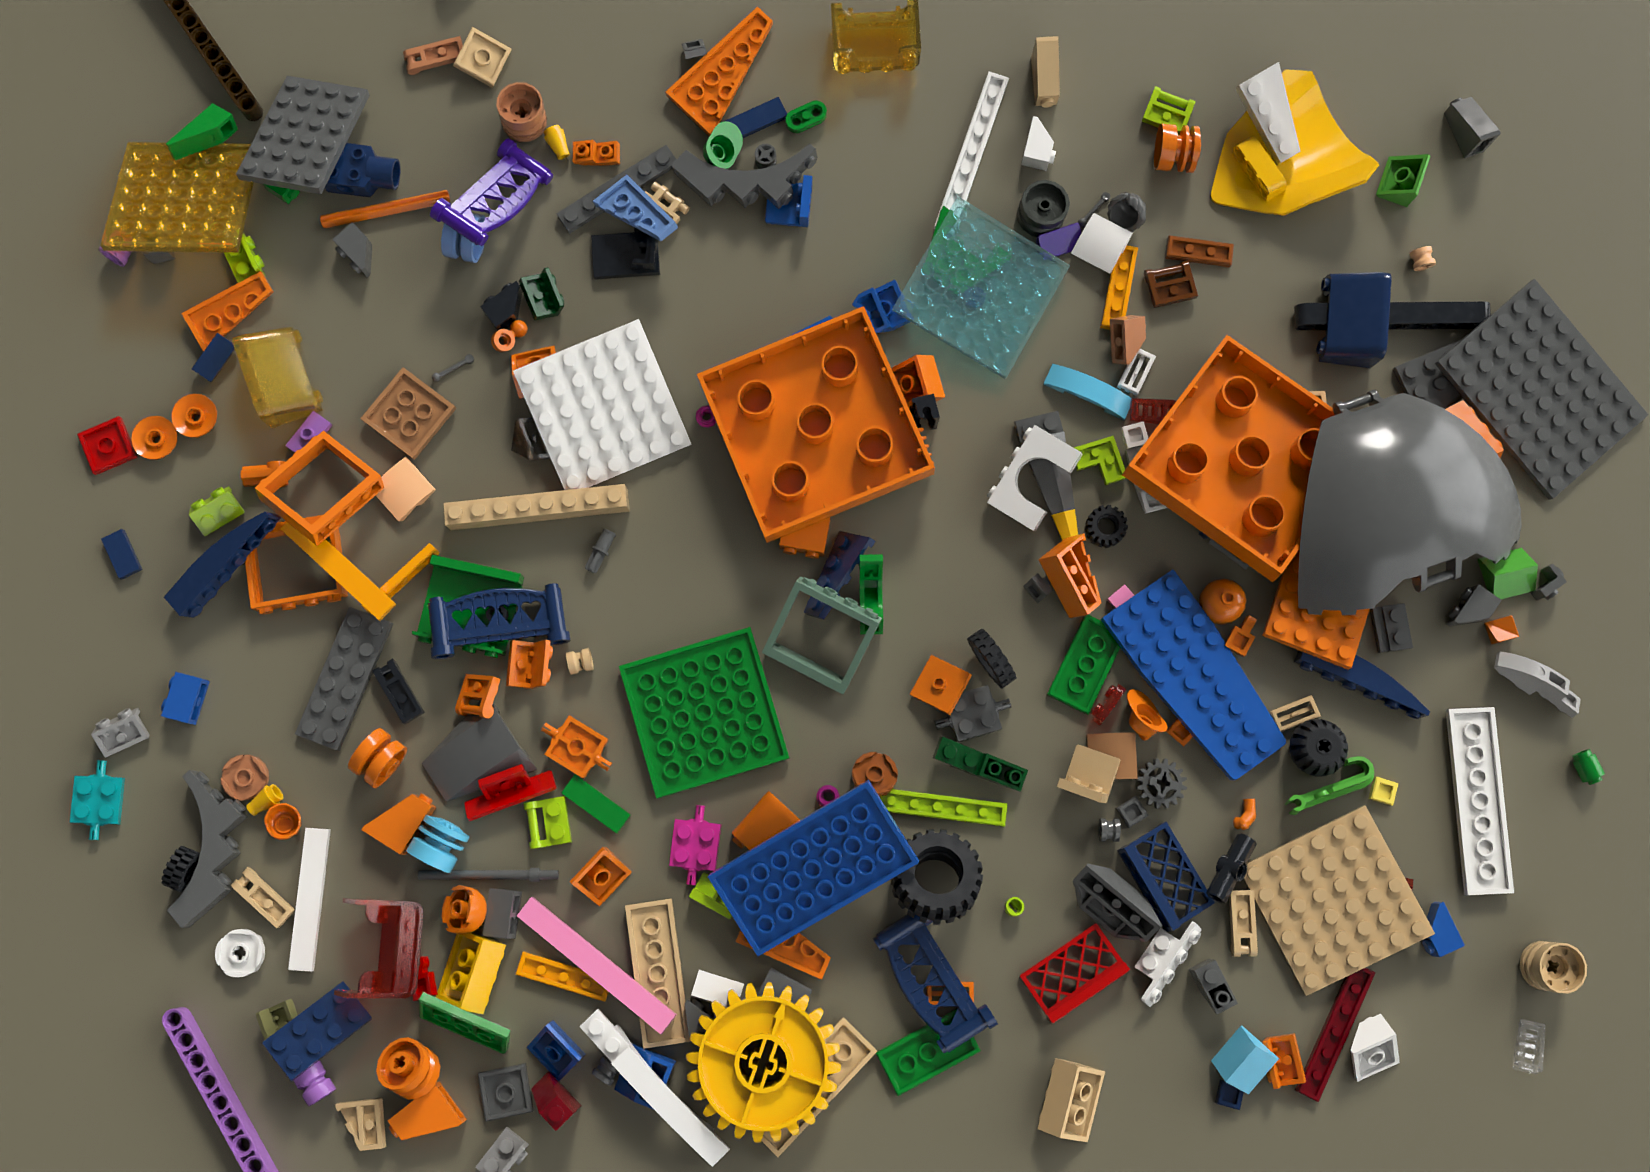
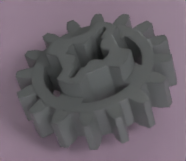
M1158 758L1153 759V765L1150 762H1146L1145 766L1147 769H1139L1142 777L1135 779L1141 782V785L1136 787V790H1142L1143 792L1139 796L1140 799L1147 797L1146 804L1150 805L1154 802V806L1157 809L1160 808L1161 803L1164 809L1169 808V802L1172 805H1177L1176 797L1182 799L1184 796L1180 791L1187 789L1186 786L1182 785V782L1187 780V777L1180 776L1183 769L1176 770V762L1168 765V759L1166 758L1162 760V763H1160ZM1159 768L1155 776H1148L1151 771ZM1169 772L1172 773V775L1175 778V781L1172 780V778L1169 775ZM1162 779V782L1166 783V786L1161 787L1160 789V785L1157 784V780ZM1147 786H1150V788L1153 791V795L1149 792ZM1169 790L1174 791L1170 797L1164 799L1166 792Z

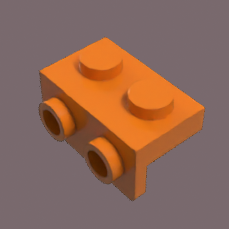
M1295 1033L1264 1039L1263 1044L1279 1058L1267 1072L1268 1082L1273 1084V1088L1279 1089L1281 1086L1305 1083L1306 1078Z

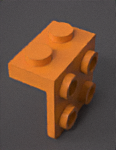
M518 640L510 641L506 686L528 689L546 686L551 675L548 663L553 653L550 640H542L535 643Z

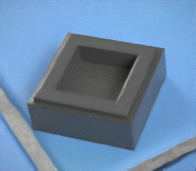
M703 39L682 44L686 59L707 54Z
M1137 796L1132 797L1116 808L1128 828L1149 816Z

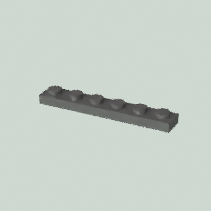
M665 145L556 214L570 234L605 212L597 208L593 200L625 175H628L642 189L672 170L671 165L677 159L668 146Z

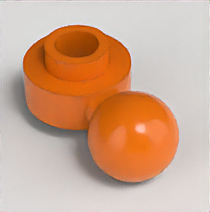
M515 320L511 323L510 330L500 329L494 332L491 337L493 348L499 352L511 350L515 345V337L521 338L526 335L528 331L526 323L522 320ZM500 337L504 340L503 345L499 343Z

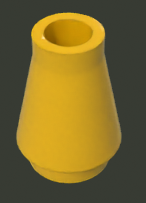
M559 125L545 129L543 132L545 135L544 139L556 154L558 160L567 158L570 153L564 129H561Z
M266 785L246 805L247 810L255 816L279 804L283 800V794L276 785Z

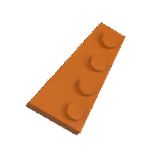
M260 271L181 314L204 352L217 333L225 337L274 291L263 272Z

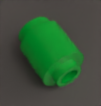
M1587 749L1572 755L1574 760L1572 763L1582 783L1588 782L1589 785L1603 780L1601 776L1605 772L1595 753L1592 754L1591 750Z

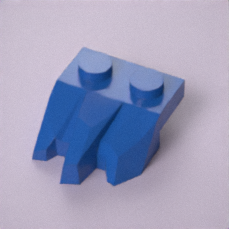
M892 280L876 289L872 287L858 294L852 303L856 308L865 307L876 334L895 330L914 321L896 280Z

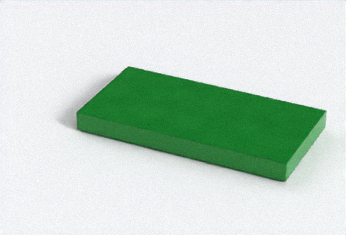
M1084 615L1046 694L1086 715H1089L1120 649V646L1101 620L1090 615Z
M423 992L419 998L420 1018L501 1054H506L509 1048L511 1030Z
M957 1008L941 1016L943 1025L948 1026L951 1024ZM926 1024L878 1050L876 1055L897 1096L979 1053L981 1050L975 1038L972 1037L948 1053L947 1051L943 1054L936 1042L940 1039L939 1035Z

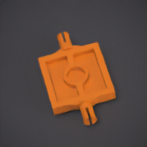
M570 715L558 729L547 723L543 725L551 731L542 727L541 731L552 737L551 744L544 754L583 779H585L590 769L595 765L600 766L606 771L610 769L602 764L605 763L610 767L612 765V762L601 757L602 750L609 740Z

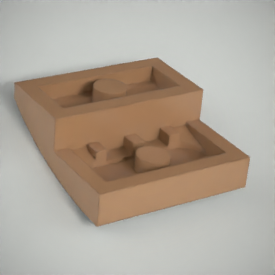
M1135 732L1086 735L1088 748L1121 760L1114 780L1138 779Z

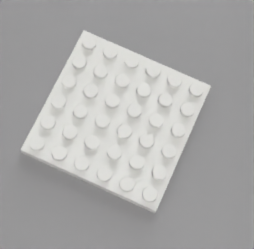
M639 319L513 370L564 490L589 488L692 445Z

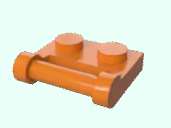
M466 674L455 706V712L461 716L473 714L479 715L481 718H491L494 714L492 704L498 692L501 679L494 676ZM470 699L481 700L480 706L469 705Z

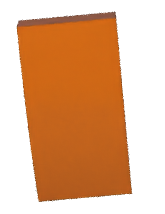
M594 140L573 142V163L591 166L620 165V144L618 141L596 143Z

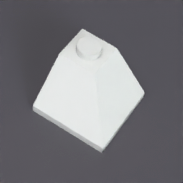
M1381 1014L1368 1017L1359 1023L1351 1047L1354 1077L1357 1082L1400 1063L1396 1033Z

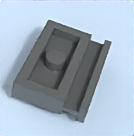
M1405 603L1370 609L1378 653L1413 648Z

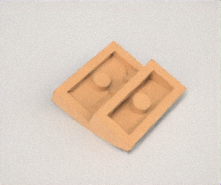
M404 457L382 476L384 489L376 497L398 521H404L416 506L422 505L436 489L407 457Z

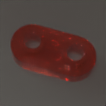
M1119 683L1116 686L1111 685L1104 694L1107 697L1104 703H1098L1091 712L1094 716L1092 721L1100 726L1122 697L1126 688Z

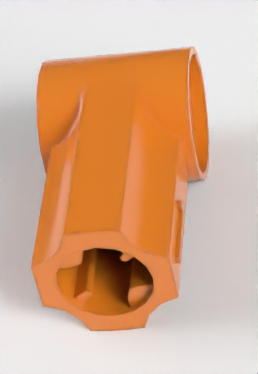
M285 461L267 462V465L243 466L241 470L243 486H257L262 479L267 478ZM286 482L282 487L288 486V482Z

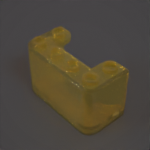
M907 0L906 7L900 9V6H896L895 11L853 13V8H848V11H845L842 8V3H831L834 70L840 74L856 71L869 73L877 70L883 72L899 69L904 71L914 70L919 65L921 54L918 0Z

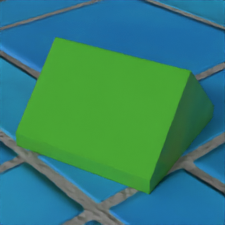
M1429 154L1389 156L1376 196L1408 207L1419 193L1431 156Z
M1522 548L1511 550L1506 560L1501 559L1496 564L1493 563V560L1486 557L1477 559L1487 590L1498 598L1505 599L1536 591L1538 564Z

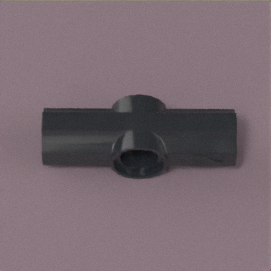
M1242 833L1236 835L1227 854L1222 855L1218 859L1216 875L1206 892L1208 897L1221 904L1227 902L1236 883L1241 882L1247 873V862L1257 845L1254 839Z

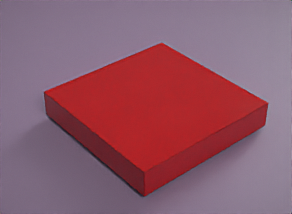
M120 416L77 434L94 475L103 473L138 457L123 419Z

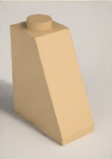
M1058 36L1036 37L1031 55L1035 106L1048 108L1057 105L1060 96Z

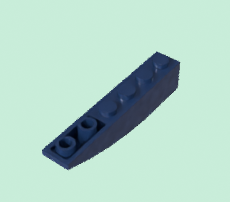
M263 512L223 536L187 569L164 596L165 600L179 616L194 618L199 615L206 603L216 596L220 587L230 580L233 572L261 544V540L267 533L275 528L276 523L281 517L277 514Z
M1298 651L1294 660L1305 671L1313 672L1314 670L1320 673L1321 677L1325 680L1332 682L1336 680L1341 682L1342 687L1348 690L1355 691L1357 689L1363 692V696L1368 699L1382 700L1385 702V706L1395 710L1400 708L1406 711V715L1411 718L1419 719L1430 714V711L1394 678L1355 655L1352 668L1349 670L1302 651Z

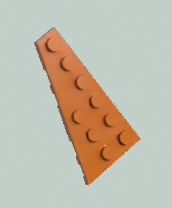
M758 6L666 91V96L708 136H710L716 125L721 122L773 25V20Z

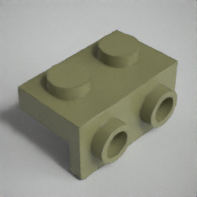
M292 999L256 1013L264 1040L298 1016Z

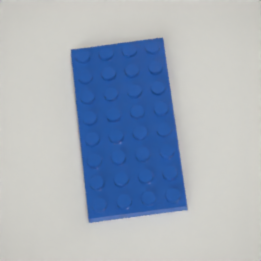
M867 780L710 873L708 878L757 956H760L918 864L919 860L874 787Z

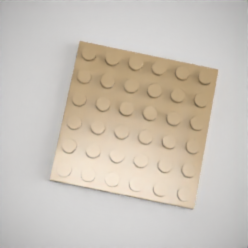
M1366 805L1247 862V873L1244 880L1249 890H1254V899L1306 996L1435 934Z

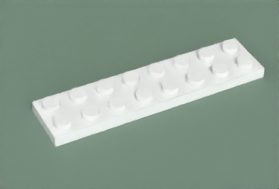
M1495 708L1447 709L1446 719L1464 895L1514 893Z

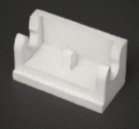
M699 970L691 997L711 1004L714 1000H717L727 1008L730 1006L728 991L733 989L740 997L744 984Z

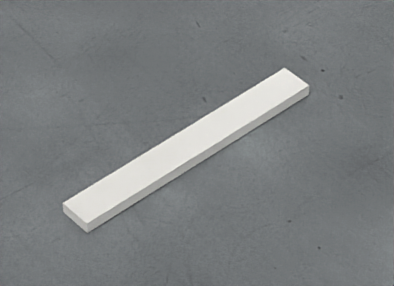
M988 72L941 208L945 206L959 216L949 234L955 235L1008 84V77Z

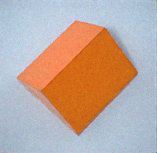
M602 847L571 879L570 883L600 907L632 871L607 847Z

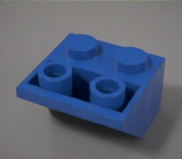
M632 1043L641 1057L667 1085L676 1061ZM620 1074L614 1090L633 1102L653 1109Z

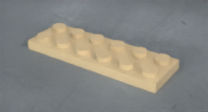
M672 898L625 905L634 979L677 1014L663 1034L658 1033L640 1018L643 1049L691 1042L685 1012L686 998Z
M844 1017L834 1026V1031L831 1035L824 1039L825 1043H838L840 1046V1050L837 1053L828 1056V1061L841 1064L839 1072L827 1075L828 1079L837 1084L836 1091H823L821 1094L828 1104L877 1052ZM815 1106L811 1109L815 1117L823 1110ZM803 1119L798 1120L799 1134L796 1136L792 1135L787 1127L782 1128L781 1139L778 1142L772 1139L769 1131H764L761 1141L779 1157L809 1124Z

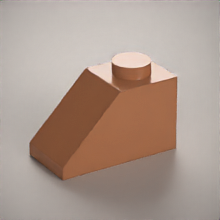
M1128 315L1110 319L1112 363L1128 365L1132 362L1146 339L1145 316Z

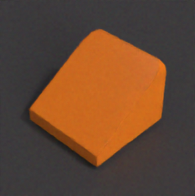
M1178 719L1166 731L1182 746H1185L1193 737Z

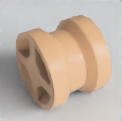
M1431 246L1417 248L1409 253L1410 258L1414 260V271L1425 270L1436 265L1435 259L1431 256L1433 252Z

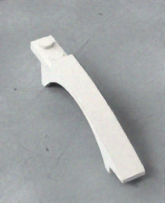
M597 1009L579 1026L612 1062L611 1064L629 1084L712 1167L730 1150L714 1132L712 1126L685 1105L657 1076L618 1024L614 1026Z

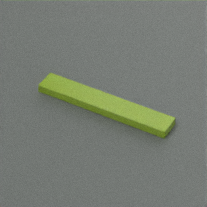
M895 789L887 795L880 797L889 813L1005 827L1007 803Z

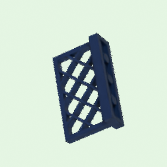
M1167 822L1160 824L1117 850L1142 894L1151 904L1164 931L1176 930L1181 924L1215 904L1214 900L1206 894L1207 888ZM1162 829L1168 837L1166 845L1155 842L1157 833ZM1141 842L1150 844L1148 857L1140 855L1136 845ZM1154 846L1165 849L1163 861L1152 858ZM1170 851L1178 853L1180 857L1179 865L1168 863ZM1151 862L1162 865L1160 877L1154 876L1150 872ZM1167 866L1178 869L1175 882L1164 879ZM1182 871L1190 873L1192 877L1191 886L1180 883ZM1163 882L1174 885L1172 898L1165 896L1162 892ZM1179 887L1190 890L1188 902L1177 899ZM1194 891L1202 893L1206 900L1201 906L1192 904ZM1176 903L1187 906L1185 916L1178 919L1174 912Z

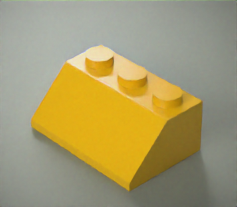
M472 932L456 934L436 998L468 1012L484 1014L506 945Z

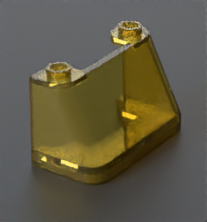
M292 327L243 334L232 338L255 410L260 419L273 429L309 416L312 411L317 413L323 410L321 406L323 402L322 395L318 389L315 390L311 386L298 350L300 342H302L298 329L294 330Z

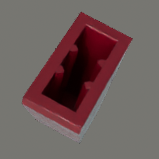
M549 1071L531 1088L539 1114L555 1131L582 1106Z

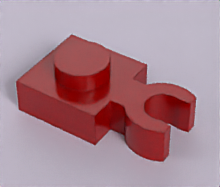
M428 956L419 957V961H409L410 969L414 972V977L409 978L413 1001H419L423 992L431 996L438 995L434 971L428 972L430 964Z

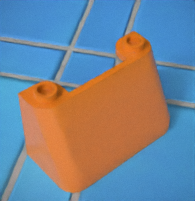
M768 791L733 830L732 834L734 837L732 841L741 849L746 846L751 850L800 821V819Z

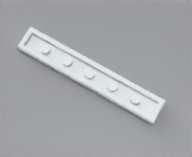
M305 828L288 970L314 971L331 829Z

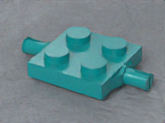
M97 760L96 774L74 776L70 823H83L90 826L88 840H99L100 826L121 824L125 778L106 775L107 761Z

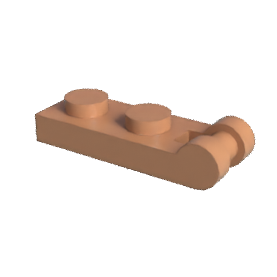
M458 36L403 51L404 60L408 63L406 66L408 74L416 75L423 70L454 63L463 47L461 37ZM417 57H421L422 60L416 61Z

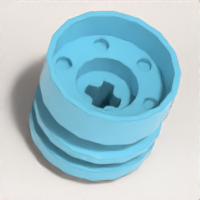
M425 815L423 821L431 825V828L420 825L418 829L426 835L425 839L413 837L406 851L430 866L451 873L458 860L455 855L450 853L451 849L463 851L464 847L457 843L456 840L468 842L470 837L460 827L443 818Z

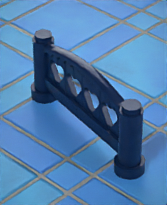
M557 583L545 585L544 591L523 588H497L474 592L449 602H445L443 597L429 599L428 609L433 647L430 648L432 659H447L455 656V646L547 635V640H550V645H561L571 641L570 633L566 631L561 588H559ZM537 601L541 604V608L534 621H532L522 610L521 606L523 603L532 604ZM511 604H515L518 610L511 624H509L500 614L498 608L502 605L508 607ZM487 607L495 609L488 627L475 614L476 609L483 608L485 610ZM464 610H470L472 615L463 630L453 619L452 613L454 611L462 613Z
M907 914L877 933L873 940L879 950L885 949L887 951L896 981L909 1004L920 1018L939 1035L940 1039L936 1042L943 1054L947 1051L949 1053L986 1028L992 1029L998 1023L986 1004L978 1009L927 929V926L933 923V920H927L926 923L919 921V916L915 915L912 918ZM900 945H920L912 963L906 964L903 961V955L898 953ZM933 965L924 984L916 982V976L912 975L910 971L912 966ZM925 986H945L936 1005L930 1004L929 996L923 993ZM940 1006L958 1007L951 1024L948 1026L943 1025L941 1022L942 1017L936 1014V1009Z

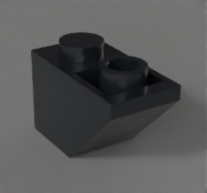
M515 281L514 283L506 284L500 293L488 297L483 302V305L480 306L497 331L507 329L513 321L518 320L522 298V289L519 283Z

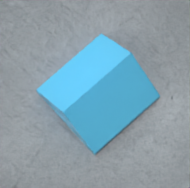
M1241 1025L1211 1062L1226 1083L1249 1094L1279 1058Z

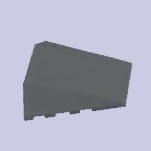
M494 701L492 704L494 714L491 718H481L479 715L473 714L466 715L422 762L446 802L480 790L478 780L522 764L526 772L537 770L526 751L520 747L500 716V711Z

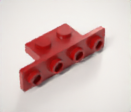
M520 764L478 780V783L484 795L464 803L466 816L469 821H473L556 790L554 775L549 770L529 778L524 766Z

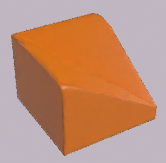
M1512 615L1484 623L1491 645L1519 637Z

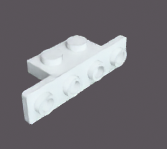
M1191 922L1180 940L1160 928L1135 965L1137 970L1153 980L1141 998L1149 1007L1159 1001L1162 989L1166 983L1169 984L1175 976L1174 971L1178 965L1186 960L1188 956L1187 951L1192 944L1194 945L1198 942L1201 936V928L1195 922Z

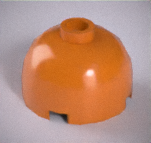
M1229 579L1212 581L1205 586L1199 597V605L1213 623L1221 625L1238 619L1245 610L1247 601L1242 587Z
M462 885L453 887L451 890L454 892L451 896H446L443 903L442 921L447 923L448 928L446 930L457 934L471 933L477 930L486 918L487 904L485 898L476 889Z

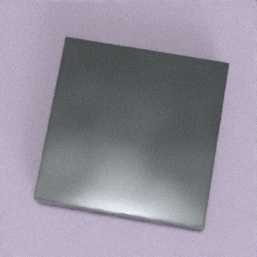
M526 1063L478 1073L485 1122L534 1111Z

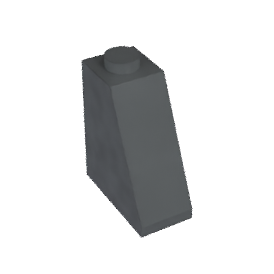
M1472 97L1453 100L1444 112L1464 159L1484 152L1501 134L1498 127Z

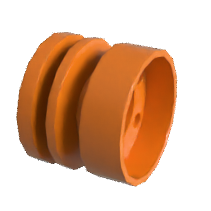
M1160 124L1154 149L1155 170L1171 171L1174 162H1176L1178 172H1183L1185 168L1186 172L1194 173L1201 152L1199 126H1192L1189 131L1188 125H1184L1178 135L1176 125Z

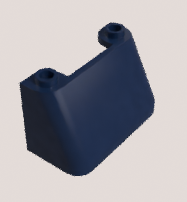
M1390 273L1328 274L1322 279L1321 291H1324V295L1329 296L1326 336L1322 341L1318 342L1316 353L1319 354L1318 362L1372 368L1384 358L1388 345L1392 282Z

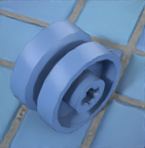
M473 213L477 222H484V215ZM444 223L441 237L443 256L457 259L461 255L463 261L477 263L483 252L484 245H475Z

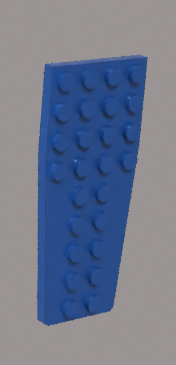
M1174 569L1100 619L1143 679L1229 780L1234 781L1286 744L1285 737L1228 647L1224 646L1225 641Z

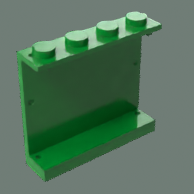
M432 555L430 564L434 568L417 632L412 631V635L418 637L419 642L431 644L432 642L428 609L430 598L443 597L445 602H449L461 596L483 590L522 588L524 576L521 573ZM511 604L508 607L502 605L508 611L507 622L511 624L516 614L517 605ZM489 607L485 610L478 608L475 614L488 627L490 622L486 617V612ZM464 610L462 613L454 611L452 613L453 619L464 630L472 615L471 611ZM509 640L463 645L460 647H462L464 652L475 654L476 650L485 652L484 656L498 658V655L505 656Z

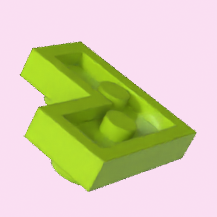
M1114 436L1074 447L1083 453L1076 465L1077 471L1098 465L1105 486L1127 479L1122 476L1125 467Z

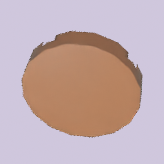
M252 755L235 756L224 765L222 770L221 785L224 792L231 798L240 801L254 799L269 781V771L265 763Z

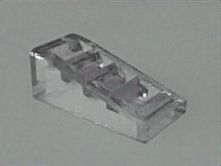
M1524 1019L1520 1020L1513 1069L1532 1074L1543 1072L1545 1024ZM1526 1029L1537 1031V1035L1526 1033ZM1526 1039L1536 1041L1535 1045L1526 1043ZM1525 1049L1534 1051V1055L1525 1053ZM1525 1059L1531 1060L1532 1064L1524 1062Z

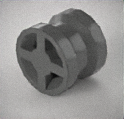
M761 144L755 150V163L759 169L767 168L777 163L776 150L770 144Z
M1100 818L1098 823L1099 841L1105 842L1107 839H1111L1113 842H1119L1121 834L1120 820L1113 819L1112 821H1107L1105 818Z
M602 1056L599 1066L593 1069L592 1074L600 1081L611 1086L614 1082V1076L619 1072L611 1064L612 1062L608 1057Z

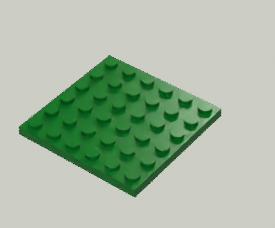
M751 627L619 666L656 799L790 759Z

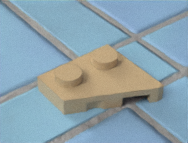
M382 1098L335 1104L337 1111H341L347 1121L345 1125L354 1136V1141L360 1151L386 1147Z

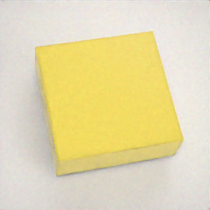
M1374 777L1368 799L1393 806L1399 783Z

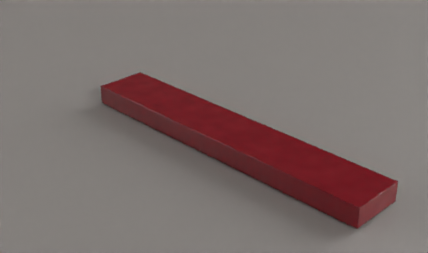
M1365 967L1344 978L1304 1068L1306 1082L1297 1084L1295 1091L1319 1102L1376 972Z

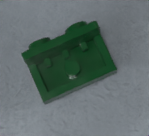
M549 267L544 268L541 274L520 278L519 284L534 321L560 314L564 307V298L562 294H559L556 278L551 274Z

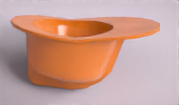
M1129 690L1127 700L1132 709L1129 717L1131 728L1144 741L1157 732H1165L1168 728L1167 723L1160 716L1150 698L1139 690Z

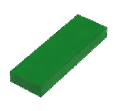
M576 774L561 792L617 834L631 816L630 813Z

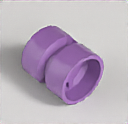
M320 1060L293 1080L298 1089L304 1090L302 1097L308 1107L336 1090L331 1079L324 1077L326 1070Z

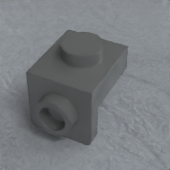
M1554 564L1541 569V572L1548 581L1531 593L1536 601L1542 598L1549 600L1559 593L1557 589L1567 582L1561 569Z

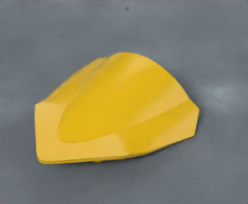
M1285 69L1282 72V77L1301 152L1276 165L1246 111L1226 135L1210 197L1215 204L1284 216L1309 204L1366 183L1378 168L1379 163L1371 156L1359 150L1339 128L1324 101L1313 72Z

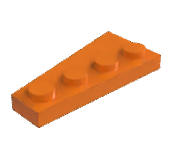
M740 930L736 942L753 949ZM797 933L763 953L821 980L831 959L828 954L801 933Z

